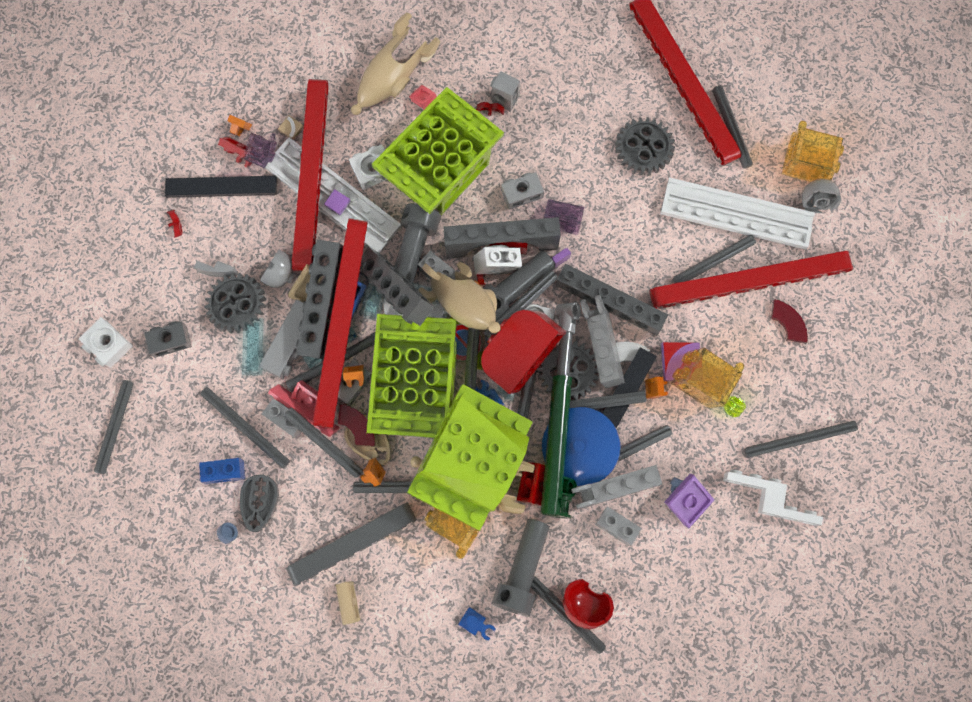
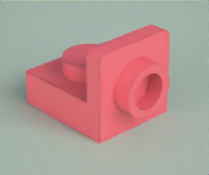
M421 85L409 97L412 102L424 110L437 96L435 92Z

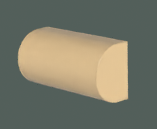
M349 581L335 584L342 624L359 622L360 615L354 582Z

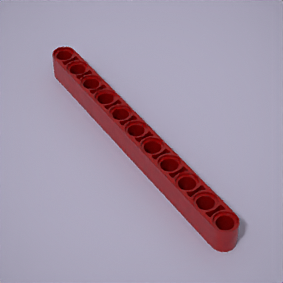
M634 0L630 2L629 7L634 12L636 21L643 27V33L648 40L650 39L652 48L660 56L659 60L664 68H667L672 82L676 83L678 87L676 89L679 94L686 100L685 104L689 111L694 114V119L699 128L702 127L705 138L713 146L712 150L717 158H720L722 161L721 165L724 166L739 159L741 152L652 1Z
M308 79L292 255L293 271H303L307 264L313 263L314 259L312 249L314 244H316L329 90L328 80Z
M348 219L313 426L333 429L368 221Z
M841 251L658 286L650 289L649 293L654 308L657 309V307L661 306L666 308L676 306L677 303L687 304L698 299L700 301L712 299L713 296L723 297L734 292L736 294L749 292V289L759 290L770 285L775 287L785 285L786 282H801L806 278L811 280L821 278L822 275H837L843 271L847 273L854 268L849 251Z

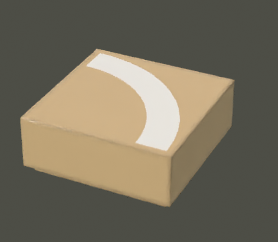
M288 115L278 128V131L294 140L304 126Z

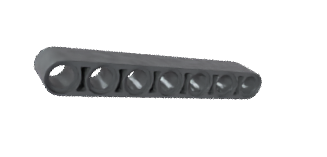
M404 503L286 567L287 573L294 587L298 586L304 580L307 581L318 575L319 572L335 566L337 562L346 560L353 556L354 553L370 547L372 543L381 541L390 536L389 534L405 528L411 522L414 523L417 521V518L409 503Z

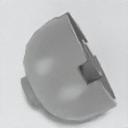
M816 179L805 186L802 193L803 207L806 211L822 213L819 210L830 209L832 211L842 201L838 186L828 179Z
M278 250L260 281L273 288L282 287L286 282L291 283L295 276L292 269L291 256L284 251Z

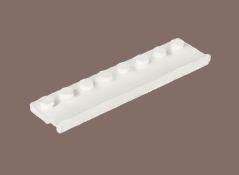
M289 137L275 152L273 158L265 163L264 167L298 194L302 147ZM322 163L319 211L345 232L349 218L368 221L364 247L368 248L369 246L380 253L400 230L401 224ZM334 189L351 200L340 216L324 205Z
M670 177L660 213L748 236L753 235L756 238L805 250L809 246L812 222L815 216L814 212Z

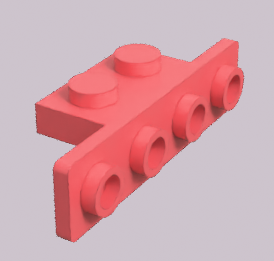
M302 380L297 383L293 393L280 384L269 390L268 394L274 397L275 400L288 408H293L313 425L318 391ZM335 423L333 424V429L314 426L321 433L329 437L340 428Z

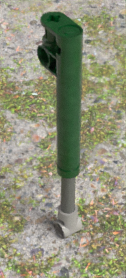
M577 302L558 304L555 310L556 317L559 320L558 325L566 331V334L559 341L557 374L553 376L541 505L542 515L562 519H571L569 504L572 502V497L576 494H572L571 489L577 487L574 479L564 476L571 398L570 386L572 385V377L569 376L572 335L575 334L576 320L581 316V308Z

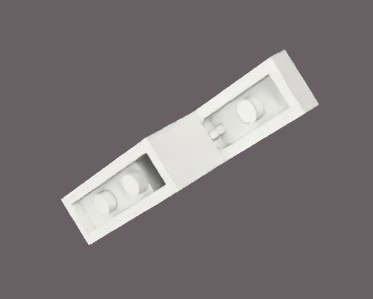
M730 470V472L724 473L723 481L762 490L758 513L814 526L822 525L823 517L817 516V512L805 510L804 513L798 512L797 508L792 506H785L784 508L787 485L782 484L781 480L769 478L768 481L762 479V476L757 474L746 476L742 475V471Z

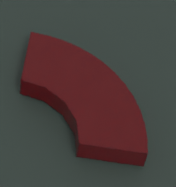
M774 299L771 319L778 321L784 327L787 340L804 344L808 343L807 328L800 314L789 304Z
M340 404L338 424L346 426L351 430L354 435L355 445L375 447V435L367 433V418L355 408Z

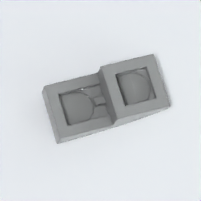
M196 261L194 266L199 273L214 277H224V275L230 277L231 273L237 276L239 273L235 267L219 261L216 262L214 267Z

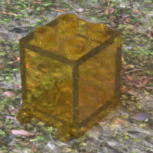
M800 121L796 132L791 134L781 174L809 182L816 179L832 180L833 175L837 174L840 168L838 160L844 151V146L842 145L843 138L807 129V123Z
M706 348L695 349L684 354L681 360L683 363L673 373L672 378L674 380H672L671 384L708 408L724 407L743 374L744 364L739 362L733 367Z
M436 508L434 511L430 509L424 519L426 527L459 546L456 552V556L459 559L465 557L480 532Z

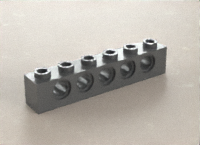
M317 239L316 244L313 246L312 255L314 259L313 263L309 266V274L311 276L305 289L307 298L302 306L304 315L303 320L299 323L300 338L296 341L295 345L297 355L324 359L343 252V245L340 243ZM325 257H329V263L326 266H322V260ZM321 276L326 277V281L323 285H319L318 280ZM318 295H322V302L320 304L315 303V298ZM314 314H318L319 320L313 324L312 317ZM311 333H315V341L310 343L308 337Z
M368 246L362 255L359 273L367 278L371 285L377 287L375 290L385 296L384 299L388 303L394 305L393 309L401 315L403 314L402 318L409 324L414 322L421 326L434 306L381 253Z
M566 263L556 280L555 286L581 299H585L597 306L595 296L600 295L604 307L609 313L655 336L659 334L668 317V314Z

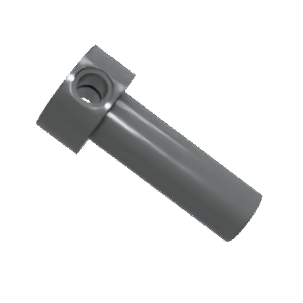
M409 203L405 206L400 224L406 228L394 265L411 284H413L427 236L436 235L441 220V214L436 210L429 214L415 203Z
M540 251L496 287L490 284L482 287L483 289L492 290L496 296V320L509 309V304L535 285L549 271L555 269L553 260L546 252Z
M527 519L507 583H498L492 605L521 616L530 617L536 596L529 593L550 528L549 525L538 520Z

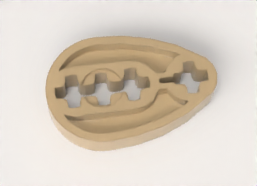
M347 427L345 428V441L355 453L369 461L379 457L378 452L375 450L377 448L382 453L387 452L385 455L387 459L384 461L380 459L378 462L381 465L389 463L391 451L386 435L374 434L375 447L356 446L351 430Z

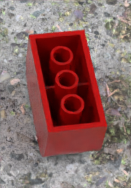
M535 310L515 312L509 319L506 318L500 324L501 329L499 332L493 334L487 341L489 344L481 358L482 368L486 375L508 394L519 392L566 334L563 328L543 312Z

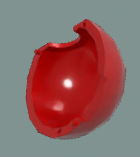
M584 579L575 580L566 587L563 598L564 610L568 619L576 626L589 630L606 624L613 616L614 605L610 595L605 592L601 594L593 592L589 588V583Z

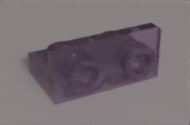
M251 132L247 140L244 160L266 168L268 162L272 163L275 157V152L273 151L277 145L275 141L276 134L272 133L267 140Z
M548 199L544 218L559 217L561 232L578 235L584 207Z

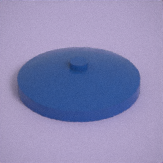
M587 407L570 408L564 476L574 479L577 486L600 482L614 470L618 463L621 451L618 431L611 420L597 410ZM548 426L542 438L544 461L546 460Z

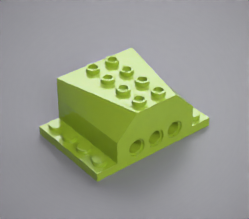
M446 87L372 163V167L426 212L431 214L436 208L442 216L489 165L491 149L504 136V132Z
M377 314L367 433L435 438L454 400L457 323L455 319L427 317L419 326L414 322L409 324L402 318V315Z
M462 384L406 493L480 531L488 513L496 509L510 488L526 454L529 437L526 435L533 422Z

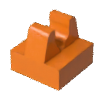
M229 115L227 121L232 123L230 133L240 137L244 129L249 131L252 127L251 123L235 116Z
M364 365L344 367L343 378L349 388L352 387V380H358L359 386L363 385Z
M657 376L645 380L646 399H655L668 395L667 391L664 392V385L667 384V381H664L663 377Z
M373 458L368 461L366 468L363 470L364 475H361L360 478L364 483H372L375 487L382 483L386 471L378 460Z

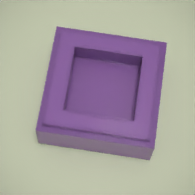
M334 189L324 205L340 216L351 200Z
M568 248L563 249L552 257L555 268L570 258L571 252Z

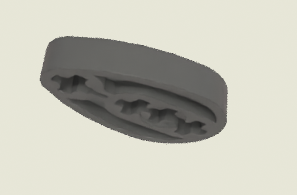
M266 475L251 476L241 487V515L247 529L251 532H259L267 525L278 503V485L272 478ZM261 478H263V481L266 482V486H262V491L265 492V495L260 497L263 506H259V509H256L257 507L253 505L254 501L258 500L255 492L260 489L256 483L260 482ZM257 517V521L260 522V526H256V528L253 529L254 527L253 525H250V522L254 521Z

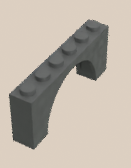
M559 217L443 227L447 259L465 257L469 251L477 247L500 242L528 243L536 246L539 251L558 250L561 237Z

